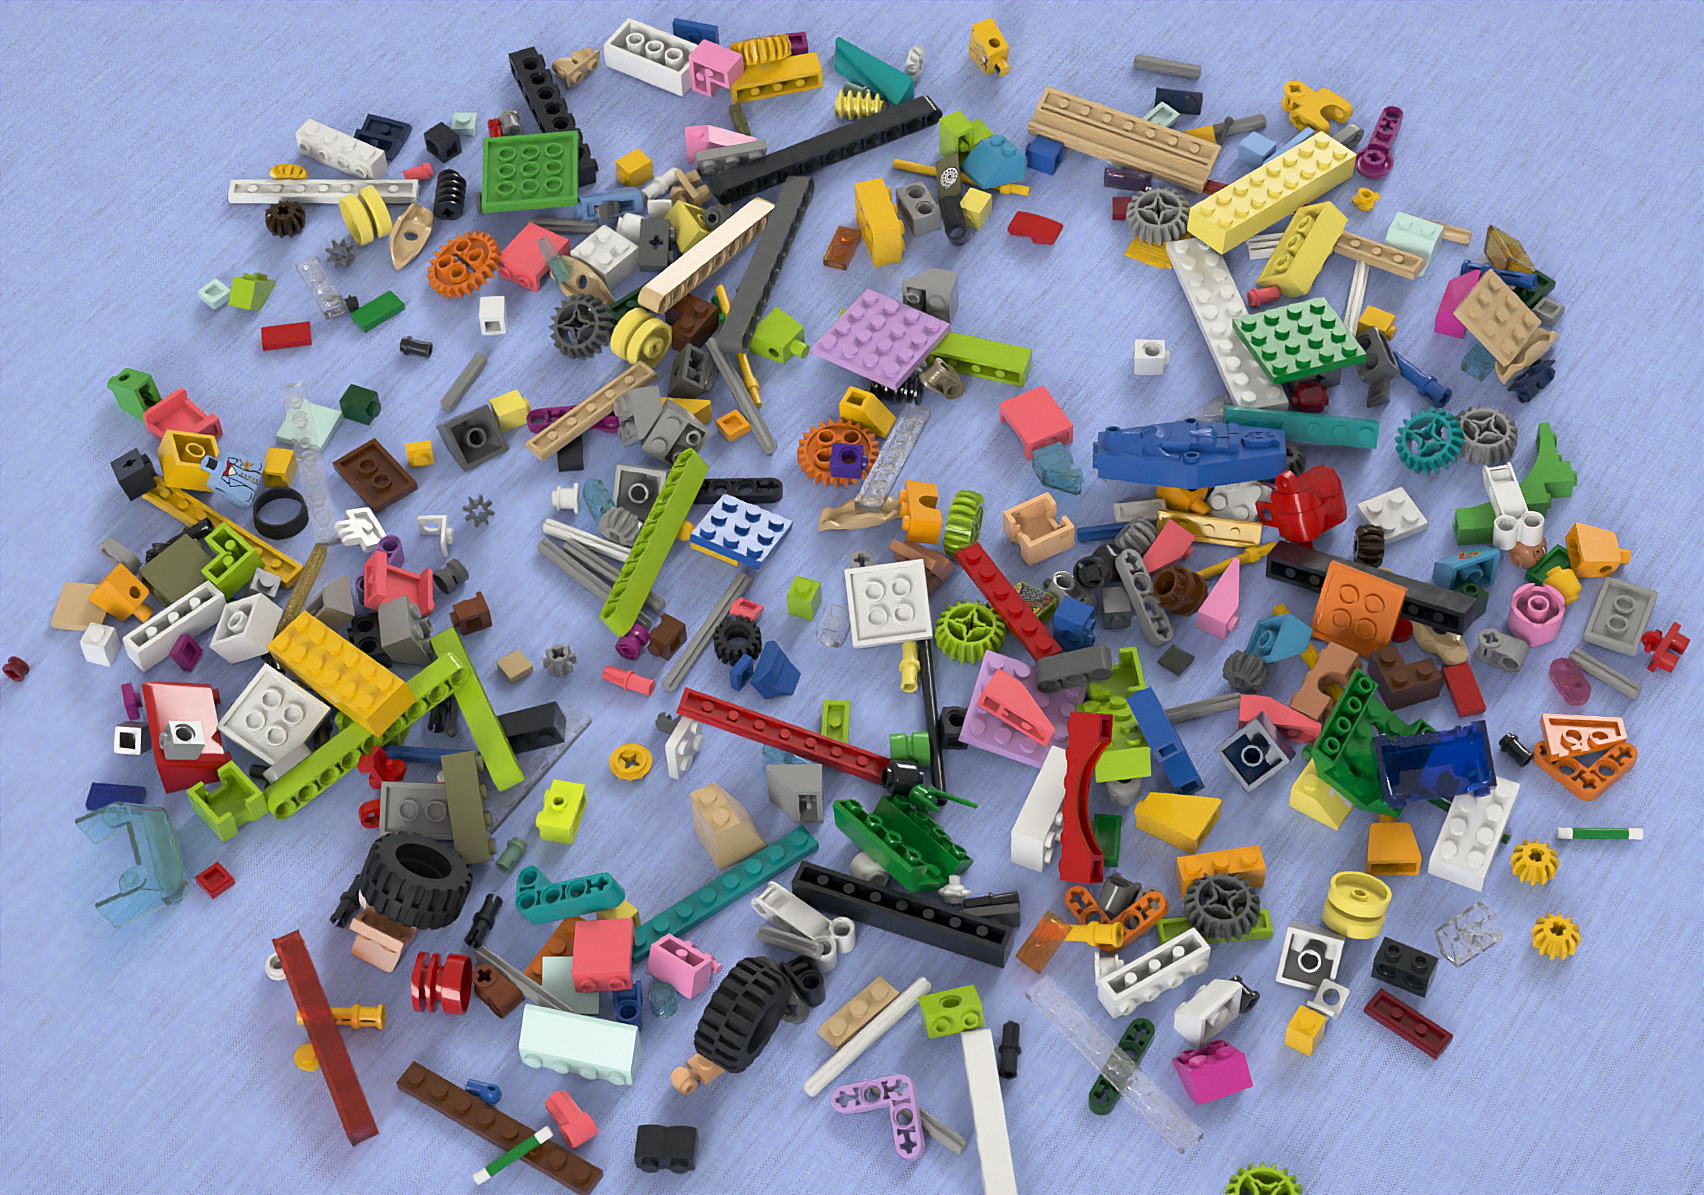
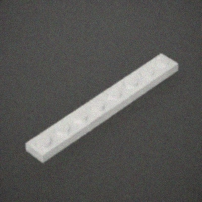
M231 180L228 199L229 203H278L279 199L282 202L290 199L291 202L298 201V203H339L340 198L349 194H353L358 198V190L372 185L380 194L384 203H417L420 186L419 180Z

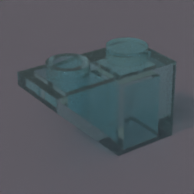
M1061 442L1032 451V468L1043 486L1076 496L1081 494V483L1084 482L1082 471L1080 468L1076 469L1070 451L1065 450Z

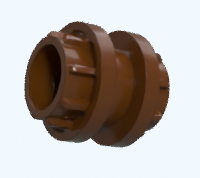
M1172 565L1162 569L1153 583V595L1159 597L1161 601L1158 605L1180 617H1188L1197 613L1208 597V587L1205 579L1182 565Z

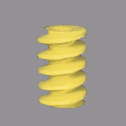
M840 89L835 102V118L839 113L841 119H845L847 114L850 120H854L856 116L858 120L884 111L885 100L881 101L879 94H876L874 100H871L869 92L865 99H863L860 91H858L856 97H853L852 90H849L847 96H844L843 89Z

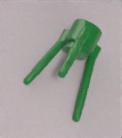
M918 784L911 789L908 796L909 803L916 807V811L925 814L928 817V821L934 827L942 829L941 826L927 812L931 810L936 813L940 812V808L936 806V796L965 806L978 808L977 803L940 791L932 785L927 788L922 784Z

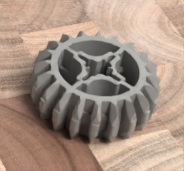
M1158 185L1155 190H1151L1149 187L1146 192L1139 190L1138 197L1133 196L1131 203H1128L1127 227L1129 231H1132L1133 237H1139L1140 242L1148 240L1149 246L1153 242H1157L1160 247L1162 242H1171V239L1178 241L1180 235L1185 236L1190 205L1188 201H1185L1184 194L1178 195L1176 189L1170 192L1168 186L1164 190L1160 189ZM1157 211H1160V219H1158Z
M1479 405L1477 409L1470 406L1467 411L1461 410L1459 415L1455 416L1454 420L1456 419L1460 422V428L1464 431V436L1461 438L1465 441V445L1459 447L1462 450V455L1457 456L1458 458L1465 457L1466 464L1472 461L1475 462L1476 467L1479 463L1487 467L1490 463L1497 466L1500 461L1506 462L1508 457L1514 453L1515 447L1518 444V428L1515 427V420H1510L1509 414L1502 415L1501 409L1494 411L1491 405L1487 409Z

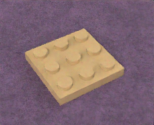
M1491 268L1482 275L1453 312L1462 324L1504 367L1513 361L1541 324V320L1521 301Z

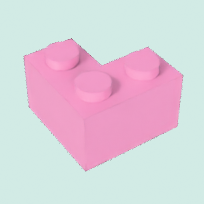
M705 39L688 56L692 90L711 98L721 86L730 89L744 73L743 55Z

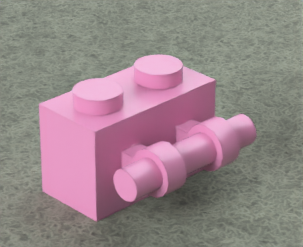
M667 934L651 945L647 973L691 999L709 986L711 972L719 974L723 965L717 962L713 955L709 953L704 954L697 950L696 945L690 941L684 942L671 934Z

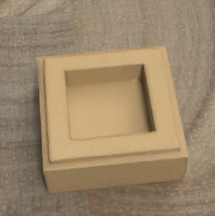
M519 649L496 661L497 668L511 684L534 671L532 664Z

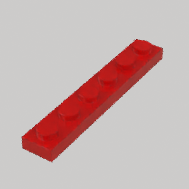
M978 542L955 553L957 562L1035 662L1044 657L1062 654L1063 649Z

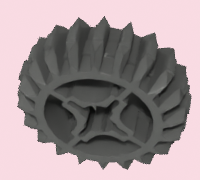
M578 293L577 297L569 295V301L561 300L562 307H555L557 315L550 317L554 324L548 326L550 330L554 331L550 335L551 339L555 340L554 346L560 349L563 355H568L572 359L585 360L586 356L594 358L595 352L602 353L601 346H609L605 340L607 337H612L609 329L615 327L613 323L609 322L613 318L612 314L608 313L610 308L603 304L601 299L595 298L591 294ZM588 308H590L593 312L595 322L591 321L590 314H588ZM568 331L572 332L575 345L570 341Z
M1216 870L1214 871V876L1204 873V880L1195 878L1193 886H1189L1183 902L1184 915L1187 917L1188 926H1194L1198 933L1204 932L1203 937L1205 940L1210 936L1214 937L1216 944L1220 938H1225L1227 943L1231 941V937L1239 941L1242 938V933L1249 935L1251 927L1255 928L1258 916H1260V899L1256 895L1255 887H1249L1248 879L1240 881L1239 873L1234 877L1229 876L1228 870L1224 875H1219ZM1209 897L1210 900L1206 902V905L1200 906V902ZM1243 906L1244 911L1240 915L1235 916L1234 913Z

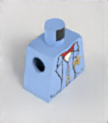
M227 451L219 453L216 459L206 455L201 462L200 468L210 473L207 482L208 488L235 507L242 508L251 505L266 462Z

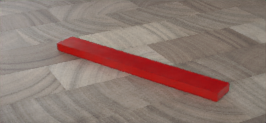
M687 687L683 691L676 714L882 785V769L891 761L890 758Z

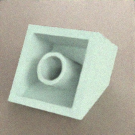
M1398 211L1389 227L1384 245L1426 259V266L1418 275V277L1424 278L1441 247L1444 226Z

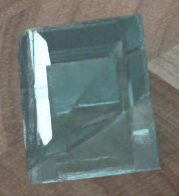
M1477 344L1463 357L1461 365L1462 371L1480 381H1483L1495 368L1494 361Z

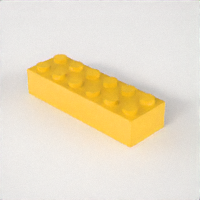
M305 610L266 646L279 666L377 738L416 701L405 681Z

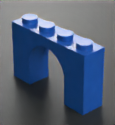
M1152 687L1139 690L1133 696L1127 698L1126 700L1157 761L1162 763L1177 794L1191 795L1205 788L1178 732Z

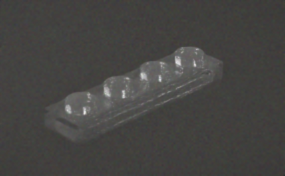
M318 256L305 258L295 264L298 274L325 320L349 312L346 302Z

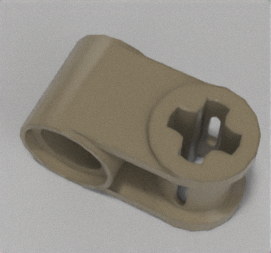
M936 358L934 365L926 372L919 374L920 380L928 389L939 393L947 399H956L965 391V385L955 368L946 364L940 358Z

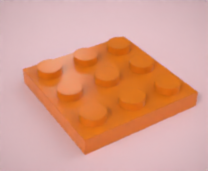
M1333 560L1329 565L1310 628L1313 629L1311 636L1329 643L1330 641L1369 658L1370 652L1390 646L1408 588Z

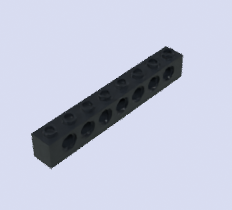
M534 46L509 53L511 72L541 133L578 131V188L596 183V172H599L595 158L591 159L589 146L587 143H583L580 128H575L574 116L572 113L567 112L566 100L560 98L559 87L557 83L553 84L551 71L549 68H545L546 64L543 55H538Z

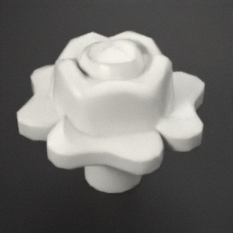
M951 875L949 876V884L939 889L938 894L944 896V902L962 904L965 896L971 894V890H966L960 884V876Z

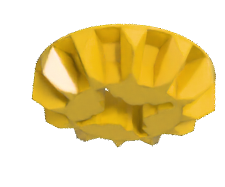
M278 164L270 168V176L274 180H305L308 178V171L300 165Z
M634 743L618 747L613 751L609 759L612 775L615 774L620 781L627 779L630 783L633 779L639 778L642 780L645 774H650V769L653 765L650 751L646 747ZM636 759V766L631 765L627 768L626 762L631 763Z

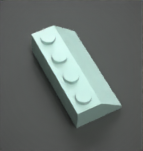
M530 1004L525 1005L519 1043L522 1063L533 1068H539L540 1066L550 1068L562 1074L568 1072L579 1074L587 1079L598 1078L608 1080L615 1085L627 1084L633 1086L643 1056L637 1026Z

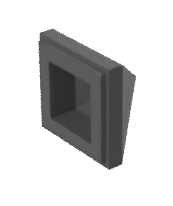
M1388 377L1369 387L1368 408L1390 402V379Z
M1172 644L1158 659L1157 663L1180 676L1195 659V656Z

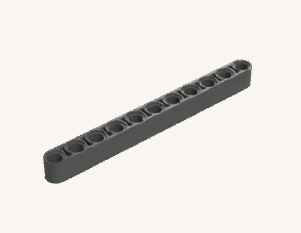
M789 175L720 331L718 338L720 352H747L813 197L815 183L812 176Z

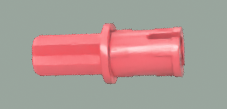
M608 665L603 670L602 678L605 681L622 686L625 691L630 689L647 697H650L654 691L655 681L636 675L633 670L627 672Z

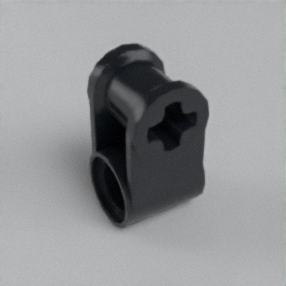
M800 954L799 957L787 963L784 961L779 963V967L802 995L809 1007H816L824 1002L826 997L824 977L815 966L811 957Z

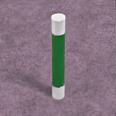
M1557 828V839H1643V829Z
M548 1126L544 1127L473 1175L475 1182L478 1185L482 1184L551 1138L553 1133Z

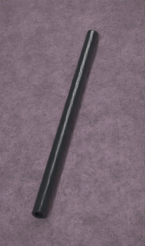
M917 640L926 731H928L932 786L946 792L931 640ZM936 796V806L947 804V799Z

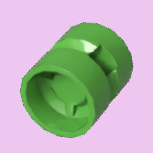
M928 731L912 732L911 736H907L905 733L889 734L891 761L913 760L917 763L918 767L930 766Z

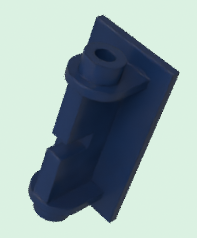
M1156 87L1154 108L1159 103L1164 102L1178 113L1201 115L1203 92Z
M1555 359L1536 360L1525 373L1514 379L1515 382L1507 390L1516 391L1518 394L1517 398L1521 403L1530 402L1540 392L1538 388L1543 389L1554 379L1555 370L1551 366L1556 362Z

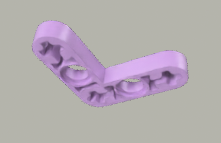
M897 1074L844 1085L833 1091L831 1096L832 1106L844 1115L889 1106L897 1153L909 1161H915L923 1155L925 1143L915 1083L908 1076ZM900 1082L908 1086V1088L903 1091L904 1095L901 1096V1094H899L896 1091L887 1092L885 1084H887V1087L891 1090L899 1088ZM872 1087H878L881 1091L880 1098L875 1102H869L866 1098L867 1091ZM846 1093L851 1098L859 1096L862 1104L860 1105V1102L855 1099L848 1101L847 1107L839 1103V1100L844 1099V1094ZM903 1110H911L913 1113L912 1122L908 1125H901L899 1123V1115ZM901 1131L909 1132L911 1141L917 1143V1146L912 1148V1153L904 1149V1146L908 1145V1136L904 1133L901 1134Z

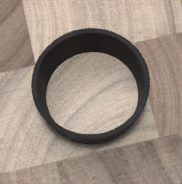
M276 487L265 491L256 499L253 506L254 526L266 538L273 540L288 539L304 530L309 522L310 512L298 491L288 487ZM289 498L302 504L299 514L293 520L284 524H268L257 516L264 505L276 499Z

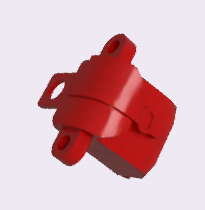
M1326 465L1315 466L1297 477L1293 472L1285 470L1276 476L1277 489L1271 493L1272 503L1259 500L1255 502L1259 522H1263V526L1278 528L1280 536L1285 538L1286 541L1313 550L1312 540L1317 539L1321 533L1347 519V505L1341 479L1334 468L1326 467ZM1263 508L1270 511L1271 521L1264 516Z

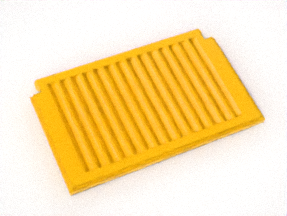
M1186 229L1185 236L1180 235L1178 241L1191 239L1193 234ZM1134 237L1124 253V256L1164 269L1165 266L1170 269L1173 268L1166 252V242H1162L1160 247L1157 242H1153L1149 246L1148 240L1140 242L1139 237Z

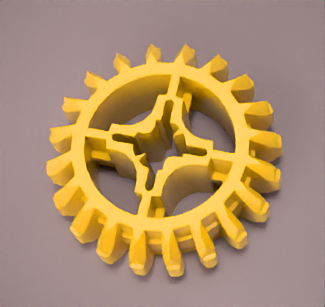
M774 34L734 42L730 45V50L743 55V65L746 66L789 57L791 55V42L787 34Z

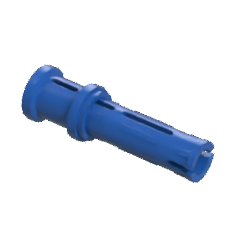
M1468 259L1464 260L1460 271V276L1471 271L1480 270L1481 278L1491 268L1508 286L1534 290L1537 284L1536 274L1493 268L1490 263H1484V265L1471 263V260Z
M1393 351L1401 371L1400 375L1415 385L1421 396H1427L1431 399L1434 406L1437 408L1444 407L1452 397V390L1448 387L1444 388L1437 383V379L1434 376L1425 375L1396 351Z

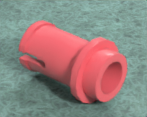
M422 162L421 166L402 171L405 180L420 181L426 178L430 180V177L434 176L430 163L425 164L424 162Z
M1276 285L1258 290L1252 288L1251 291L1247 292L1248 304L1256 308L1260 304L1279 301L1280 292Z

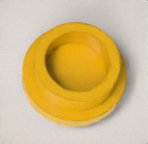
M313 1043L300 1046L294 1054L296 1066L307 1072L315 1071L323 1061L322 1049Z

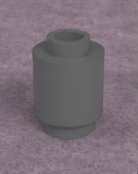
M711 206L704 213V223L710 230H715L732 217L735 212L728 206Z

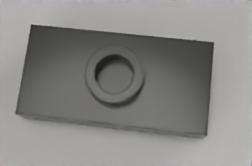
M1019 903L963 909V912L1003 925L1020 927Z

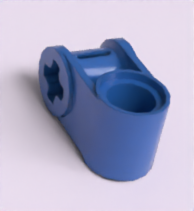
M637 980L633 984L632 989L612 991L616 1022L637 1026L640 1033L643 1029V995L641 980Z

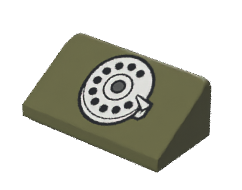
M954 153L936 161L939 200L949 195H958L961 202L963 194L958 153Z

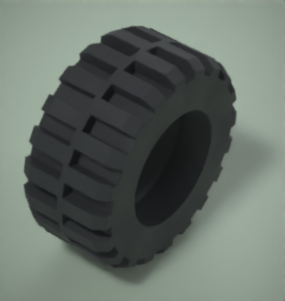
M400 831L397 834L391 832L385 836L383 835L372 844L359 876V888L368 905L375 907V911L380 915L387 916L388 920L394 923L397 921L402 923V926L409 928L413 926L419 930H426L427 928L437 930L457 920L471 889L473 877L466 860L461 859V854L456 850H451L449 845L444 842L440 843L430 836L424 837L420 833L414 832L409 834L407 831Z
M746 957L740 960L720 982L718 989L714 991L709 1004L706 1005L703 1011V1016L699 1020L698 1029L694 1035L695 1040L693 1041L697 1053L730 1073H740L746 1070V1067L753 1063L754 1059L762 1052L764 1046L767 1045L785 1013V1008L789 1003V996L792 992V984L789 978L755 957Z

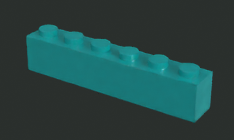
M1224 405L1222 423L1225 424L1238 423V425L1284 430L1285 440L1377 449L1380 425L1376 419Z

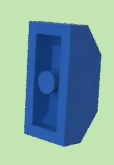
M775 640L768 641L764 646L750 684L765 700L772 699L777 695H793L801 673L790 662Z

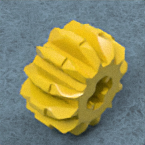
M1537 838L1533 843L1525 839L1522 845H1516L1513 855H1511L1510 866L1513 867V875L1520 876L1521 883L1526 880L1530 881L1532 887L1536 882L1544 886L1547 880H1553L1559 867L1556 849H1549V842L1543 845L1540 844Z
M1561 911L1557 916H1553L1548 912L1545 918L1539 917L1534 927H1532L1533 948H1540V956L1549 954L1551 961L1555 956L1562 960L1567 957V954L1573 956L1581 941L1579 925L1572 924V916L1566 919L1563 918Z

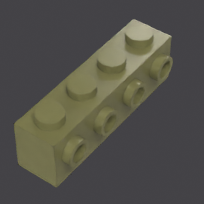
M474 750L442 755L441 762L455 850L461 854V859H465L468 865L494 861V855L497 854V844L495 838H491L489 827H493L491 810L487 811L485 800L489 799L487 783H482L481 772H485L482 755L478 756V752Z

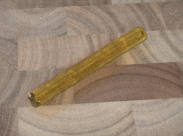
M320 544L314 546L276 628V637L300 614L328 551L326 546H321Z

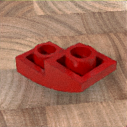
M1017 211L1007 230L1010 235L1030 237L1035 244L1054 245L1064 227L1061 223L1047 217Z

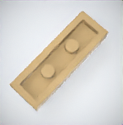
M879 976L818 1027V1034L836 1051H839L899 997L900 993Z

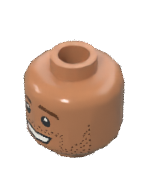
M1543 536L1541 543L1536 546H1526L1520 541L1517 542L1514 548L1508 550L1509 560L1516 567L1526 569L1534 567L1547 553L1546 539Z

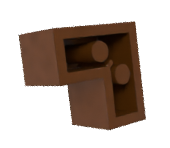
M688 293L665 312L666 324L672 326V349L681 352L687 343L701 349L717 331L719 326L718 306Z
M1395 645L1370 652L1367 672L1370 678L1378 684L1377 690L1391 712L1439 697L1443 677L1431 657L1406 665Z

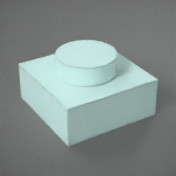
M454 112L451 129L458 135L475 136L478 122L477 113Z
M214 279L197 291L199 298L214 310L229 300L231 292L228 287L217 279Z

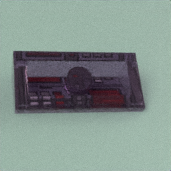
M1107 167L1104 169V187L1132 191L1140 190L1142 192H1146L1148 187L1152 189V173Z

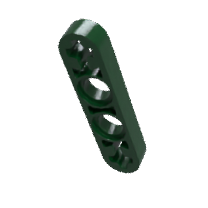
M1137 1018L1128 1026L1090 1090L1088 1105L1093 1113L1107 1115L1116 1106L1153 1043L1155 1028L1150 1020ZM1142 1029L1146 1030V1034L1143 1033L1139 1043H1136L1137 1032H1140ZM1124 1050H1132L1137 1056L1133 1060H1124L1120 1053ZM1117 1072L1123 1076V1080L1119 1083H1112L1107 1079V1075ZM1105 1089L1108 1090L1107 1101L1098 1104L1097 1099L1102 1098Z

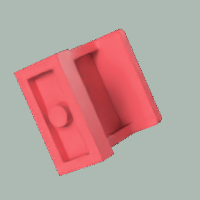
M529 222L501 252L502 254L499 257L502 262L497 263L499 267L498 273L504 279L511 280L526 289L538 292L541 289L540 278L551 268L559 256L571 257L569 239Z
M1044 385L999 403V419L1002 423L1008 421L1024 444V455L1028 461L1073 442L1072 423Z
M182 387L143 413L147 430L159 441H162L166 430L215 436V439L223 435L219 418L214 413L207 416L188 399L186 390Z
M378 550L364 563V607L378 611V605L406 595L413 604L416 603L421 614L425 618L432 614L435 606L433 601L434 580H432V569L426 568L421 574H416L387 564V553Z
M632 918L576 922L572 979L577 993L620 991L633 988L631 962L632 946L636 945V932Z

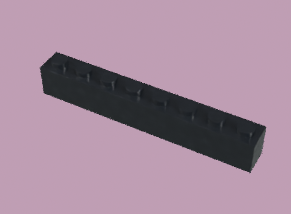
M1280 540L1267 554L1265 577L1321 593L1329 565L1334 560L1408 588L1399 616L1401 618L1461 636L1464 635L1475 620L1476 597Z
M803 860L791 882L792 894L811 907L847 917L851 920L1003 969L1014 946L1013 927Z

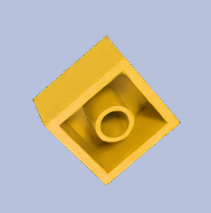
M166 430L157 449L166 487L214 492L207 486L210 473L201 469L200 465L206 455L216 459L219 454L215 436Z

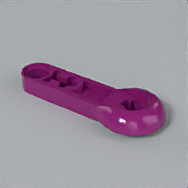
M1388 106L1383 109L1368 146L1357 153L1354 167L1360 175L1370 179H1378L1388 175L1392 170L1394 160L1391 149L1403 119V111L1399 107ZM1387 116H1395L1397 119H1390Z
M577 405L534 409L526 416L528 428L532 433L538 434ZM612 411L589 429H597L605 433L615 434L618 433L620 426L619 419L615 414L611 416L614 413ZM537 418L544 419V422L541 424H532L533 420Z

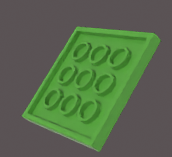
M578 131L484 138L483 213L567 207L578 204Z

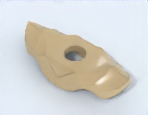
M416 203L410 204L408 209L397 218L391 231V256L393 266L397 271L404 268L418 255L427 242L433 227V211ZM408 233H414L418 238L414 241H409L404 236Z
M565 255L559 256L550 270V276L559 284L561 291L568 298L569 295L577 297L578 293H583L585 295L591 294L595 298L601 299L603 304L607 306L615 303L613 296L593 270L575 258ZM583 275L587 278V285L584 289L579 285V280Z
M1537 328L1510 364L1504 367L1498 360L1495 361L1496 374L1502 384L1505 385L1521 369L1532 365L1543 354L1548 352L1552 344L1559 341V334L1555 331L1550 332Z
M889 496L883 500L866 497L855 498L844 502L838 507L826 506L818 520V532L839 529H863L903 518L899 515L901 504H898L897 499Z
M1412 621L1415 640L1424 651L1438 654L1446 665L1468 662L1469 653L1461 635L1447 631L1443 635L1437 634L1433 631V627Z

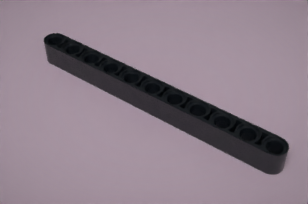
M924 95L718 173L710 178L707 186L721 205H727L785 183L789 175H806L931 127L939 122L943 113L929 96Z

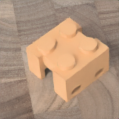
M1049 492L1003 512V532L1011 543L1019 544L1021 556L1028 566H1032L1074 546L1075 526L1066 515L1061 517L1060 525L1056 523L1057 503Z

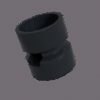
M1096 553L1078 560L1073 568V579L1076 585L1086 591H1094L1111 584L1117 574L1114 560L1104 553Z

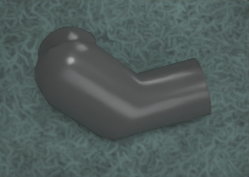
M662 712L655 721L658 730L672 735L682 715H679L672 721L670 714L665 717L666 712Z

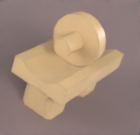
M681 169L674 171L679 180V187L673 186L671 188L672 192L669 195V199L672 204L675 205L678 200L686 203L689 201L691 205L703 209L702 203L711 199L712 196L706 184L694 189V187L702 184L697 171L694 169L686 174Z

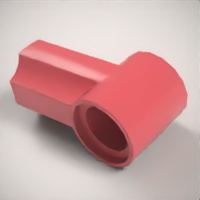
M566 1090L554 1092L545 1102L546 1109L559 1125L560 1132L571 1149H575L598 1134V1129L590 1115L586 1111L582 1113Z

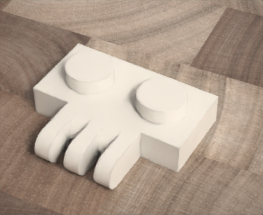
M369 507L347 510L344 516L345 520L338 521L333 526L345 546L360 544L365 553L372 552L379 540L386 536Z

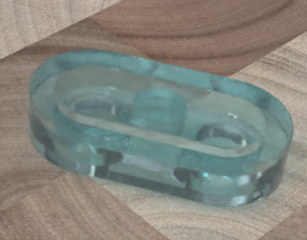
M588 479L583 486V499L593 519L596 522H600L603 514L610 510L612 506L615 507V504L602 480Z

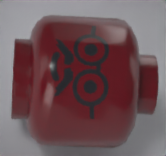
M1319 381L1299 383L1295 387V393L1290 394L1292 408H1297L1298 412L1319 414L1324 411L1325 406L1329 405L1327 388L1322 386Z

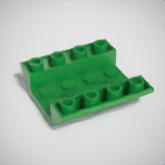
M1357 668L1354 670L1311 749L1318 777L1360 810L1397 818L1402 813L1442 735L1423 719H1419L1411 725L1406 724L1372 697L1378 684ZM1370 725H1373L1377 728L1379 734L1378 736H1375L1371 732L1372 730ZM1349 765L1356 769L1357 777L1350 773Z
M899 794L882 796L872 814L866 813L862 809L863 806L854 799L836 800L833 803L835 826L912 894L937 891L949 884V876H960L974 862L967 855V851L963 847L949 840L946 832L934 827L928 821V817L925 814L913 809L909 805V801Z

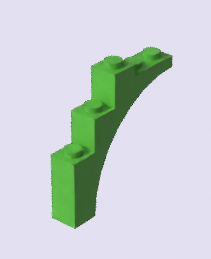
M1549 422L1539 423L1536 436L1537 459L1532 470L1519 484L1528 511L1539 512L1544 519L1546 518L1547 509L1551 508V498L1571 497L1573 486H1577V473L1572 471L1570 461H1562L1561 453L1557 452L1556 433H1552ZM1491 502L1455 510L1453 529L1457 546L1493 543L1496 515Z

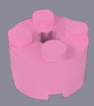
M1529 583L1519 587L1514 592L1511 600L1507 627L1516 638L1525 641L1532 648L1554 640L1560 633L1564 618L1565 601L1558 590L1545 584L1541 587L1535 586V583Z

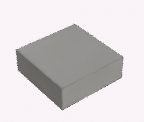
M1544 296L1531 311L1535 313L1542 323L1552 327L1564 314L1565 306Z

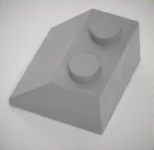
M1291 920L1287 928L1275 981L1318 992L1324 979L1335 983L1347 936L1341 935L1334 930ZM1328 989L1324 994L1332 996L1333 989Z

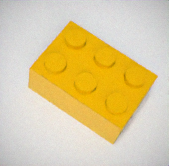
M882 178L854 183L855 216L873 266L878 267L902 262V251H905V244L901 235L905 234L903 221L897 218L898 209L896 203L891 202L892 194L890 187H885Z

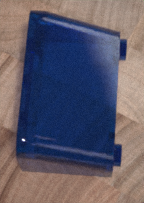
M1485 720L1472 721L1471 726L1462 728L1461 726H1455L1454 729L1402 737H1400V734L1394 735L1392 740L1388 738L1387 734L1375 735L1369 743L1383 804L1389 805L1390 809L1407 807L1406 803L1466 794H1474V797H1484L1491 795L1490 790L1497 787Z

